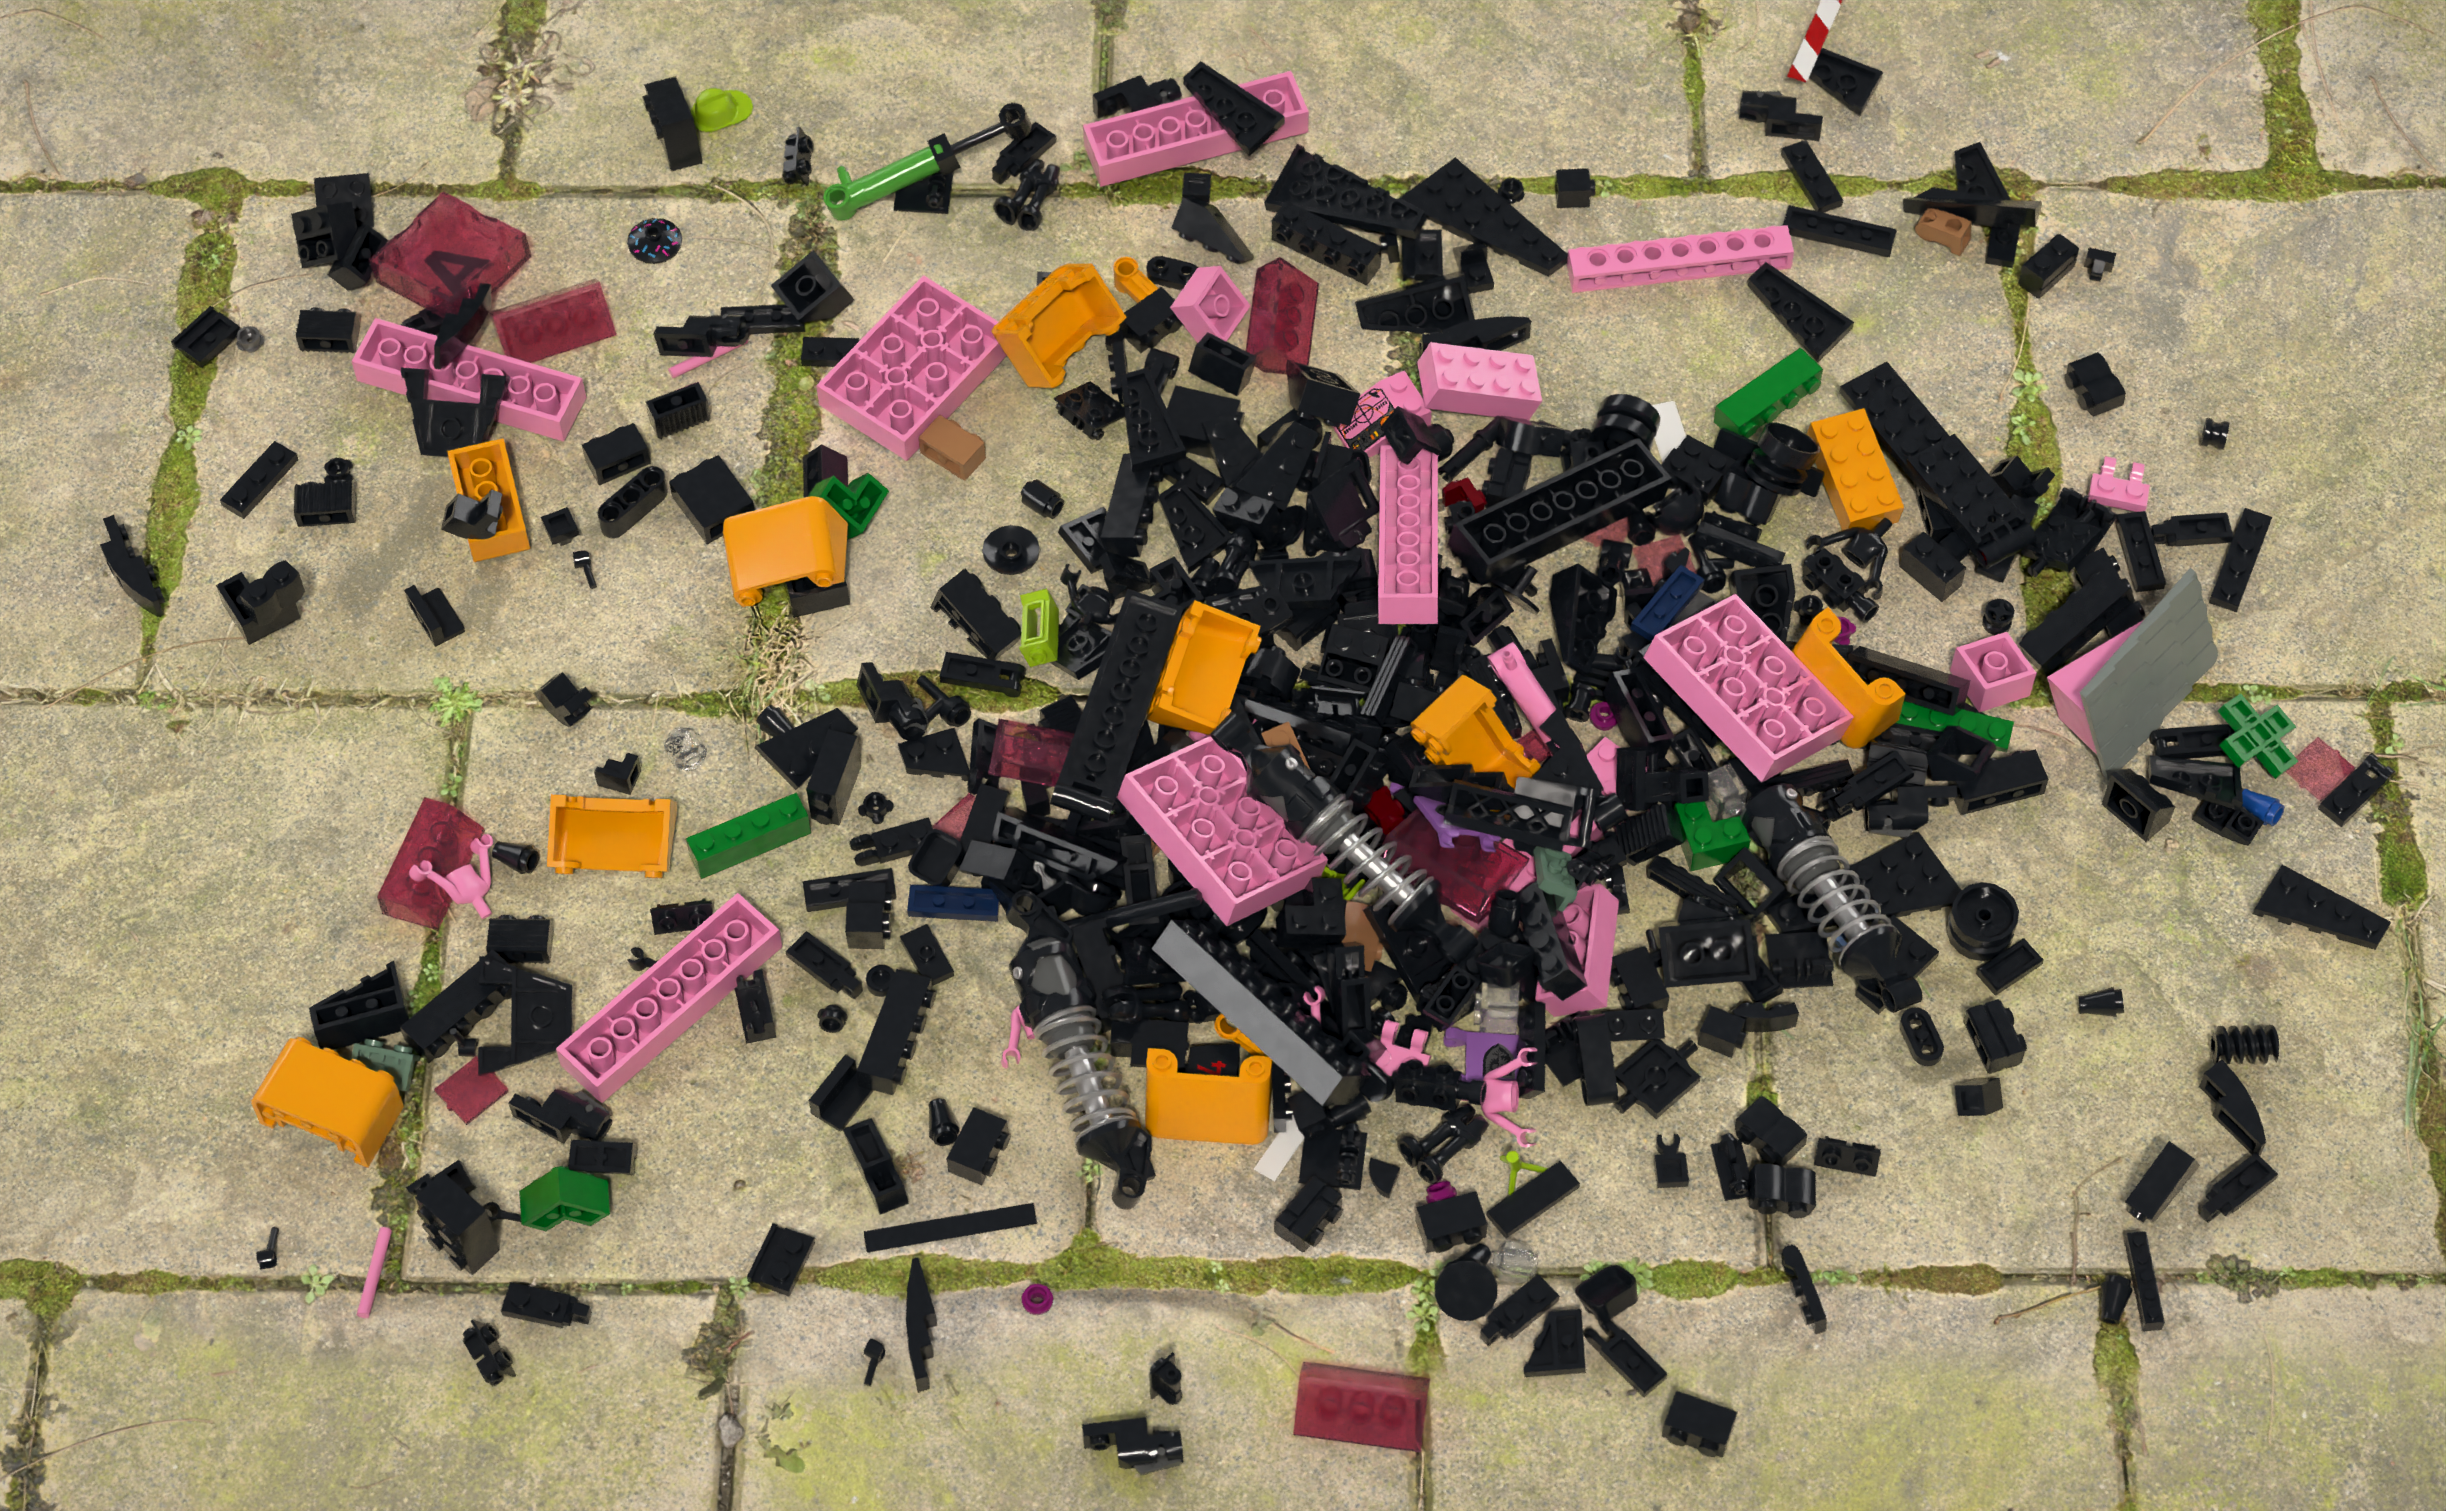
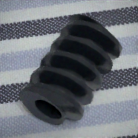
M2235 1025L2229 1026L2228 1030L2224 1026H2217L2211 1036V1056L2214 1065L2219 1062L2220 1056L2224 1057L2226 1064L2231 1063L2232 1056H2236L2238 1064H2243L2245 1055H2248L2251 1064H2255L2257 1055L2261 1056L2263 1064H2267L2269 1055H2273L2274 1061L2277 1063L2279 1037L2275 1027L2267 1025L2263 1030L2261 1025H2255L2251 1031L2248 1025H2243L2239 1031Z

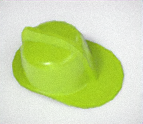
M709 88L698 95L690 112L697 130L714 132L746 120L752 114L753 103L750 97L741 91H723L719 88Z

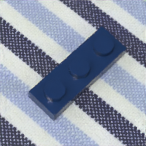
M1680 565L1633 620L1631 630L1652 642L1655 635L1670 627L1704 586L1705 579Z
M910 885L907 914L908 917L998 922L1000 902L992 889Z

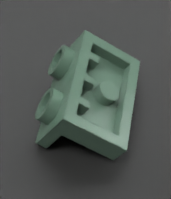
M1536 846L1533 853L1538 888L1548 894H1554L1556 909L1563 912L1569 903L1574 902L1578 892L1575 878L1567 871V865L1572 860L1571 854Z
M365 1038L364 1044L354 1043L351 1059L361 1061L367 1068L376 1072L378 1070L388 1072L394 1077L393 1082L397 1085L398 1090L409 1091L415 1061H420L421 1055L412 1054V1047L395 1044L394 1050L382 1048L384 1043L382 1041Z

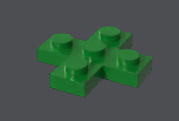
M2240 693L2217 710L2235 731L2234 734L2226 738L2219 746L2238 768L2254 757H2257L2276 779L2299 762L2281 741L2296 726L2278 704L2260 716Z

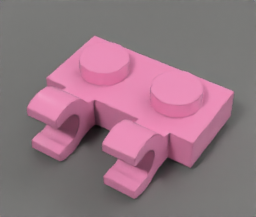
M2105 456L2100 475L2094 473L2092 475L2088 502H2092L2095 499L2097 500L2096 504L2099 503L2134 512L2145 511L2150 487L2148 484L2141 483L2145 464L2133 462L2129 479L2123 480L2113 477L2116 458Z
M1385 1020L1381 1040L1379 1041L1387 1049L1375 1064L1389 1076H1392L1394 1071L1399 1070L1401 1063H1406L1410 1060L1421 1061L1423 1066L1429 1067L1432 1055L1423 1053L1429 1032L1415 1029L1410 1049L1394 1044L1400 1023Z

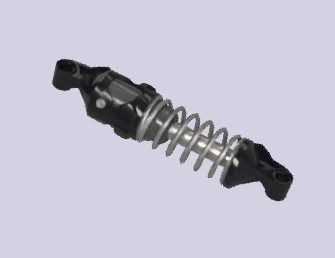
M1230 712L1210 733V736L1226 752L1241 759L1247 773L1246 793L1255 801L1270 806L1284 820L1285 829L1300 843L1309 842L1312 846H1317L1314 856H1319L1323 852L1325 854H1334L1339 850L1340 852L1329 864V870H1334L1342 861L1348 858L1354 866L1345 876L1344 884L1351 882L1362 871L1369 880L1358 892V897H1364L1377 885L1384 893L1374 904L1373 911L1380 910L1392 899L1398 907L1388 919V925H1391V928L1396 933L1412 931L1434 939L1442 954L1455 965H1459L1479 942L1464 926L1459 924L1456 927L1446 923L1441 910L1442 884L1437 879H1434L1433 876L1425 879L1427 875L1426 869H1419L1405 879L1403 876L1411 865V855H1405L1390 865L1389 862L1397 849L1396 841L1388 842L1375 851L1374 848L1383 833L1381 827L1374 828L1360 837L1359 835L1367 824V814L1355 816L1351 812L1353 801H1345L1346 794H1343L1328 778L1316 776L1304 765L1300 756L1301 753L1292 744L1268 747L1252 742L1248 734L1251 731L1250 728L1239 716ZM1375 835L1371 844L1368 845L1365 841ZM1391 848L1383 859L1380 855ZM1404 863L1403 867L1398 873L1395 869ZM1419 877L1415 885L1412 886L1410 883Z
M1738 757L1724 761L1722 769L1726 781L1744 804L1740 817L1741 822L1756 844L1769 853L1767 859L1769 870L1782 881H1788L1787 891L1793 894L1800 893L1797 899L1798 906L1810 908L1808 920L1812 923H1820L1818 935L1825 938L1831 937L1829 950L1841 952L1839 965L1848 976L1854 977L1862 990L1880 997L1886 1009L1892 1013L1921 1002L1923 995L1917 980L1912 976L1906 977L1896 973L1895 960L1902 945V935L1891 924V920L1886 915L1881 914L1880 905L1875 900H1870L1869 889L1864 885H1860L1857 873L1849 870V861L1843 856H1839L1838 846L1822 825L1823 819L1814 811H1807L1802 807L1803 797L1792 784L1761 783ZM1837 860H1839L1844 865V869H1840ZM1840 874H1843V876H1842V878L1840 879V881L1837 882V881H1836L1837 876L1840 875ZM1848 875L1854 879L1855 884L1843 885ZM1854 889L1849 897L1844 892V890ZM1858 889L1864 893L1865 899L1853 900L1857 895ZM1805 894H1816L1819 898L1811 903L1805 904L1803 902ZM1823 903L1829 914L1821 918L1813 917L1815 909ZM1864 903L1863 907L1858 912L1854 905ZM1868 904L1875 908L1876 914L1863 915L1867 910ZM1833 918L1839 929L1825 933L1823 931L1824 926ZM1874 918V921L1868 926L1865 920ZM1879 919H1881L1883 922H1885V924H1877V923H1878V920H1879ZM1844 933L1849 942L1845 946L1836 948L1834 946L1835 940Z
M1027 890L1018 891L1012 897L1006 917L1010 924L1021 928L1027 934L1024 942L1009 963V971L1021 1000L1019 1011L1025 1026L1031 1028L1035 1038L1047 1044V1047L1042 1052V1057L1047 1059H1064L1053 1065L1048 1075L1053 1077L1072 1075V1078L1057 1086L1055 1093L1059 1095L1079 1093V1096L1069 1100L1062 1108L1063 1112L1069 1114L1084 1110L1086 1112L1085 1115L1074 1120L1069 1126V1130L1080 1132L1074 1141L1078 1155L1095 1160L1117 1173L1111 1195L1112 1201L1121 1209H1131L1136 1206L1142 1197L1146 1182L1156 1177L1150 1161L1152 1151L1151 1136L1141 1128L1136 1118V1113L1125 1108L1129 1101V1095L1122 1090H1118L1122 1083V1076L1111 1071L1115 1065V1058L1110 1054L1104 1053L1108 1047V1040L1101 1035H1097L1101 1029V1021L1095 1018L1096 1009L1094 1002L1097 996L1091 980L1084 978L1073 949L1074 932L1067 924L1059 920L1054 905L1047 907L1032 892ZM1017 906L1025 907L1028 912L1020 911ZM1096 1040L1102 1042V1048L1098 1052H1089ZM1100 1057L1107 1058L1109 1066L1105 1070L1096 1071L1094 1062ZM1068 1064V1069L1056 1071L1057 1069ZM1106 1076L1116 1078V1084L1111 1089H1103L1101 1080ZM1073 1083H1075L1076 1087L1063 1089ZM1113 1094L1121 1095L1123 1097L1122 1104L1118 1107L1110 1108L1107 1099ZM1082 1101L1083 1105L1070 1108L1071 1106ZM1119 1113H1127V1114H1129V1115L1116 1116V1115H1118ZM1089 1120L1088 1124L1077 1126L1078 1124ZM1122 1187L1131 1188L1135 1195L1126 1194Z

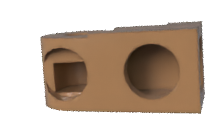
M1933 208L1927 209L1915 227L1919 237L1925 241H1935L1950 247V253L1958 256L1962 255L1971 240L1972 221Z

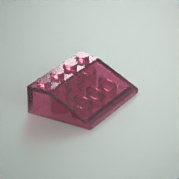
M1419 808L1386 835L1383 843L1385 845L1391 841L1397 842V849L1389 862L1390 865L1405 855L1412 856L1411 865L1403 876L1405 879L1419 869H1426L1427 875L1425 879L1433 876L1434 879H1437L1442 884L1441 904L1450 907L1462 914L1464 918L1477 924L1489 915L1491 901L1495 898V893L1503 889L1508 890L1530 859L1501 841H1493L1496 852L1483 851L1479 836L1459 835L1457 838L1452 837V843L1455 845L1454 849L1443 848L1440 845L1437 831ZM1391 848L1382 853L1380 856L1384 859ZM1404 863L1395 869L1398 873L1403 867ZM1419 877L1414 879L1410 884L1414 886Z

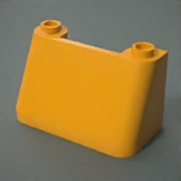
M815 496L726 518L723 524V538L734 599L742 607L754 606L762 600L763 591L761 588L808 577L819 587H830L833 584L844 582L848 523L826 500Z
M1194 600L1183 614L1177 627L1147 714V720L1161 725L1210 735L1231 712L1229 708L1245 661L1250 653L1256 654L1262 638L1258 636L1261 626Z
M1827 607L1811 621L1791 651L1854 716L1840 740L1847 747L1857 749L1865 746L1899 721L1906 693L1896 682L1886 677L1876 679L1869 685L1862 680L1832 646V642L1840 634L1841 622L1831 609Z
M551 794L547 867L555 868L556 874H573V869L645 872L646 878H663V873H669L677 802L671 799H656L652 801L649 799L586 798L582 796L570 797L567 795Z
M1148 1048L1145 1125L1150 1135L1162 1139L1247 1145L1259 1144L1267 1138L1272 1098V1059L1267 1056H1251L1245 1059L1241 1064L1239 1077L1177 1073V1058L1172 1052L1164 1049Z

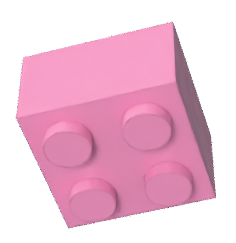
M1211 266L1196 269L1170 308L1198 343L1207 332L1227 341L1251 305L1221 266Z
M2008 632L1957 647L1950 669L1953 675L1971 680L1967 696L1978 712L2029 697L2036 677V671Z

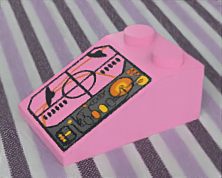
M1404 370L1377 382L1360 395L1350 426L1340 424V427L1332 426L1344 447L1363 450L1370 458L1380 453V445H1391L1382 431L1381 425L1397 406L1422 417L1427 426L1431 425V410L1425 408L1424 399Z

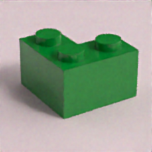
M869 473L852 480L848 487L833 475L817 483L808 497L823 498L848 523L847 540L863 533L889 490Z
M1705 801L1686 804L1675 803L1674 810L1679 814L1680 828L1682 829L1683 840L1685 841L1681 844V848L1690 872L1729 863L1744 847H1750L1751 840L1747 829L1740 820L1741 815L1712 822Z
M565 1166L554 1167L550 1172L532 1181L531 1184L519 1191L521 1225L538 1230L548 1231L564 1220L592 1226L610 1215L608 1180L597 1178L590 1173L572 1171Z

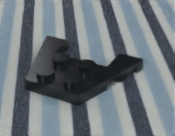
M401 368V375L405 379L407 387V400L410 402L414 419L412 421L420 454L448 457L447 451L485 443L509 384L510 376L482 374L480 403L476 404L428 400L429 370Z
M1085 584L1079 587V599L1086 594L1090 587ZM1069 603L1065 610L1067 615L1061 625L1059 624L1057 661L1049 663L1080 680L1099 668L1112 632L1092 622L1086 632H1081L1077 628V624L1082 616Z
M1557 708L1539 728L1560 749L1532 778L1599 788L1602 792L1604 788L1562 711ZM1508 784L1509 792L1514 793L1515 789ZM1584 795L1575 796L1572 821L1583 810Z
M479 956V986H511V1046L478 1047V1076H485L556 1053V1048L572 1035V985L537 973L533 974L518 969L516 966L491 960V958Z

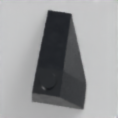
M1465 270L1434 277L1355 301L1361 328L1367 330L1405 331L1418 334L1441 333V330L1451 326L1476 320Z
M1578 563L1553 574L1550 601L1563 663L1584 676L1588 674L1598 653L1597 645L1607 633L1605 630L1607 623L1614 618L1618 590L1613 586L1604 585L1600 578Z
M1791 564L1734 570L1729 577L1731 596L1737 594L1781 641H1786L1796 592Z

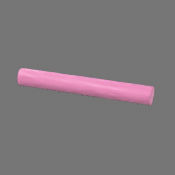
M742 345L735 347L717 346L712 357L693 356L668 368L669 373L674 379Z
M381 1227L377 1236L357 1311V1316L361 1318H369L392 1233V1230L386 1227Z

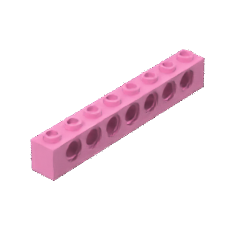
M1788 225L1769 226L1767 228L1687 235L1685 237L1633 241L1614 245L1606 244L1587 248L1578 247L1568 250L1567 270L1572 293L1755 273L1765 262L1777 270L1791 269L1794 250Z

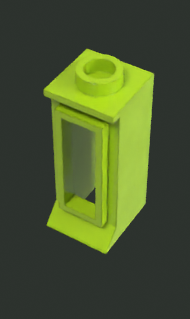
M1047 588L1020 595L1023 606L1021 646H1019L1021 653L1030 667L1057 661L1059 608ZM1041 607L1040 636H1037L1038 615L1034 609Z

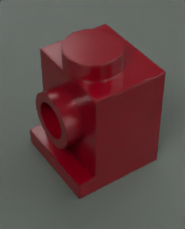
M1386 785L1375 791L1370 803L1363 809L1377 826L1382 828V832L1390 838L1405 829L1406 821L1402 817L1405 812L1397 799L1392 800L1390 790Z

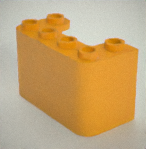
M1065 264L1046 277L992 328L991 332L1028 387L1055 388L1064 381L1063 377L1066 371L1063 366L1067 363L1068 357L1084 348L1086 341L1092 335L1105 334L1109 336L1114 334L1127 317L1093 264Z
M1463 674L1410 723L1413 729L1410 732L1412 737L1419 744L1424 745L1426 748L1424 751L1425 756L1435 765L1472 764L1475 773L1504 772L1507 783L1514 789L1518 777L1532 778L1542 768L1536 759L1530 760L1523 756V746L1512 739L1492 709L1497 701L1492 691Z
M302 1037L287 1040L251 1100L260 1124L274 1129L277 1123L283 1128L288 1123L336 1143L339 1151L344 1152L346 1149L355 1153L354 1162L367 1168L370 1166L404 1108L397 1085L393 1082L394 1077L383 1070H378L377 1072L371 1070L364 1063L356 1059H351L350 1061L344 1059L332 1049L324 1048L322 1050Z

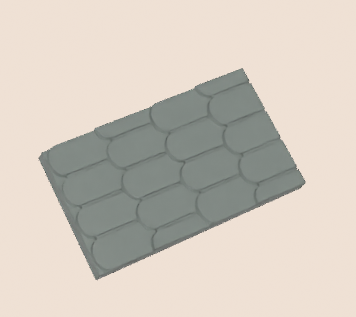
M2192 568L2182 576L2144 620L2047 677L2059 719L2097 754L2102 774L2108 781L2114 771L2121 770L2139 752L2137 748L2150 737L2151 732L2161 726L2164 717L2193 690L2192 686L2217 660L2218 650L2213 641L2212 626L2208 621L2207 606L2202 597V586L2196 572Z

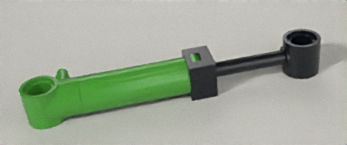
M1012 102L1006 104L1000 110L999 123L952 145L945 133L928 140V147L854 181L851 180L845 167L840 166L837 168L841 184H833L826 189L823 196L824 202L835 219L841 221L848 220L853 217L857 209L939 171L946 175L961 168L956 154L1004 132L1013 140L1025 138L1031 132V121L1024 107L1019 103Z

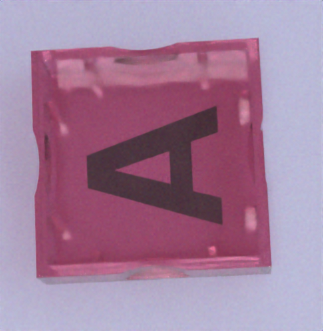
M443 191L416 216L414 221L405 230L395 235L369 261L376 283L444 318L446 313H458L463 298L474 299L480 283L491 284L492 295L532 255L524 232L496 218L478 212L473 206Z

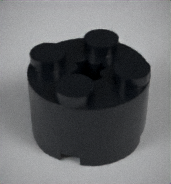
M1271 646L1269 649L1258 648L1256 654L1250 653L1246 659L1238 683L1259 688L1260 696L1273 694L1280 697L1279 702L1287 703L1301 670L1290 659L1285 657L1286 652L1276 646Z

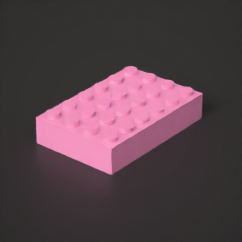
M923 275L816 385L819 405L908 461L920 448L918 437L939 415L947 419L1007 356L991 332L998 321Z
M1737 594L1655 635L1643 657L1761 783L1840 740L1854 718L1845 706Z
M1209 736L1125 774L1117 798L1193 888H1198L1201 891L1202 898L1222 922L1229 926L1305 889L1311 878H1321L1328 858L1323 853L1319 856H1314L1317 846H1312L1309 842L1300 843L1285 829L1284 820L1270 806L1255 801L1246 793L1247 773L1241 759L1226 752Z

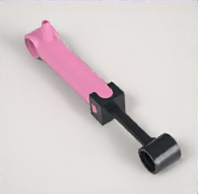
M1511 642L1487 656V659L1501 682L1503 681L1552 757L1560 747L1548 738L1539 727L1556 708L1527 666L1514 642ZM1574 733V735H1575L1577 741L1579 742V744H1580V746H1581L1583 752L1585 753L1581 741L1579 740V738L1577 737V735ZM1601 792L1600 798L1596 799L1593 821L1598 829L1604 833L1629 818L1623 804L1614 792L1608 796H1604Z

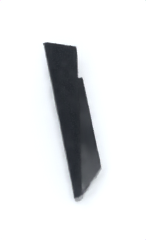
M1013 807L998 811L991 840L1012 844V849H1017L1029 859L1083 880H1094L1127 862V857L1021 809Z

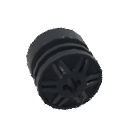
M1777 422L1768 423L1758 439V446L1760 448L1753 450L1751 459L1748 460L1745 466V471L1755 482L1771 491L1788 496L1798 495L1803 487L1802 483L1808 477L1806 470H1810L1813 467L1821 451L1820 446L1807 434L1794 427Z

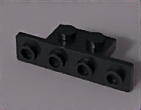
M1725 428L1719 431L1714 449L1736 460L1731 467L1735 466L1745 470L1748 460L1751 459L1753 450L1760 448L1758 442ZM1812 467L1810 470H1806L1808 477L1802 483L1803 487L1800 492L1816 497L1825 473L1820 469Z

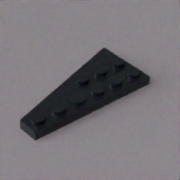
M1298 143L1264 202L1268 211L1278 212L1285 201H1288L1332 223L1414 239L1418 236L1427 219L1424 210L1401 198L1395 199L1387 195L1386 190L1380 187L1377 189L1368 184L1367 180L1337 164L1331 165L1325 162L1323 157L1316 153L1314 155L1310 154Z
M1456 157L1400 197L1424 210L1426 218L1442 225L1443 230L1472 243L1480 242L1494 249V253L1501 256L1507 254L1518 259L1519 264L1545 276H1551L1567 264L1568 254Z

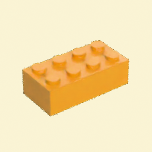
M1865 409L1811 422L1807 435L1820 446L1821 451L1815 463L1817 468L1825 473L1823 483L1842 531L1852 527H1863L1872 530L1883 518L1889 519L1892 524L1898 523L1904 505Z
M504 438L447 451L457 494H462L480 502L491 490L502 493L500 505L503 506V511L498 520L496 534L483 540L468 539L473 561L478 562L529 550L530 545Z

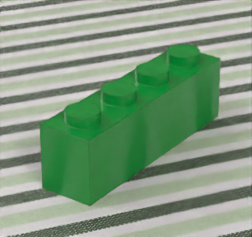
M1802 348L1797 349L1716 405L1714 423L1720 429H1728L1746 438L1752 437L1762 425L1773 422L1785 409L1795 407L1800 399L1807 394L1815 393L1821 386L1823 368Z
M796 792L686 838L689 856L700 878L703 879L811 834L808 814Z

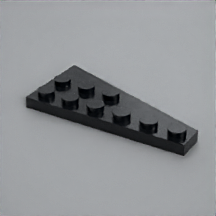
M1919 831L1850 866L1849 869L1859 875L1860 885H1864L1870 891V900H1875L1880 905L1881 914L1886 915L1889 919H1891L1892 915L1903 917L1909 916L1913 912L1924 910L1933 912L1941 910L1942 907L1952 906L1954 899L1961 891ZM1840 874V875L1837 876V878H1836V881H1837V882L1840 881V879L1842 878L1843 874ZM1848 875L1843 885L1855 884L1854 879ZM1854 889L1844 890V892L1849 897ZM1858 889L1857 895L1853 900L1865 899L1864 893ZM1800 893L1767 909L1766 916L1779 934L1818 931L1820 923H1812L1808 920L1810 908L1798 906L1797 899ZM1805 894L1803 902L1805 904L1811 903L1819 898L1816 894ZM1823 903L1815 909L1813 917L1821 918L1829 914ZM1864 903L1854 905L1858 912L1861 910ZM1868 904L1867 910L1863 915L1876 914L1875 908ZM1832 918L1826 923L1824 928L1832 926L1839 928V926ZM1874 918L1865 920V922H1873Z

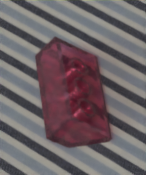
M1278 257L1256 270L1246 351L1257 356L1254 366L1264 373L1287 375V360L1309 365L1319 283L1282 257Z
M596 278L489 312L503 355L529 363L617 335L601 284Z
M998 719L988 774L1055 787L1074 733Z
M424 797L377 895L382 914L438 931L452 899L441 886L428 877L420 882L413 880L409 875V871L414 864L419 868L420 863L426 860L431 863L434 872L445 878L454 870L470 864L474 855L470 848L471 842L475 838H478L480 841L485 832L484 828L453 805Z
M1303 1361L1299 1377L1293 1435L1421 1453L1430 1378Z

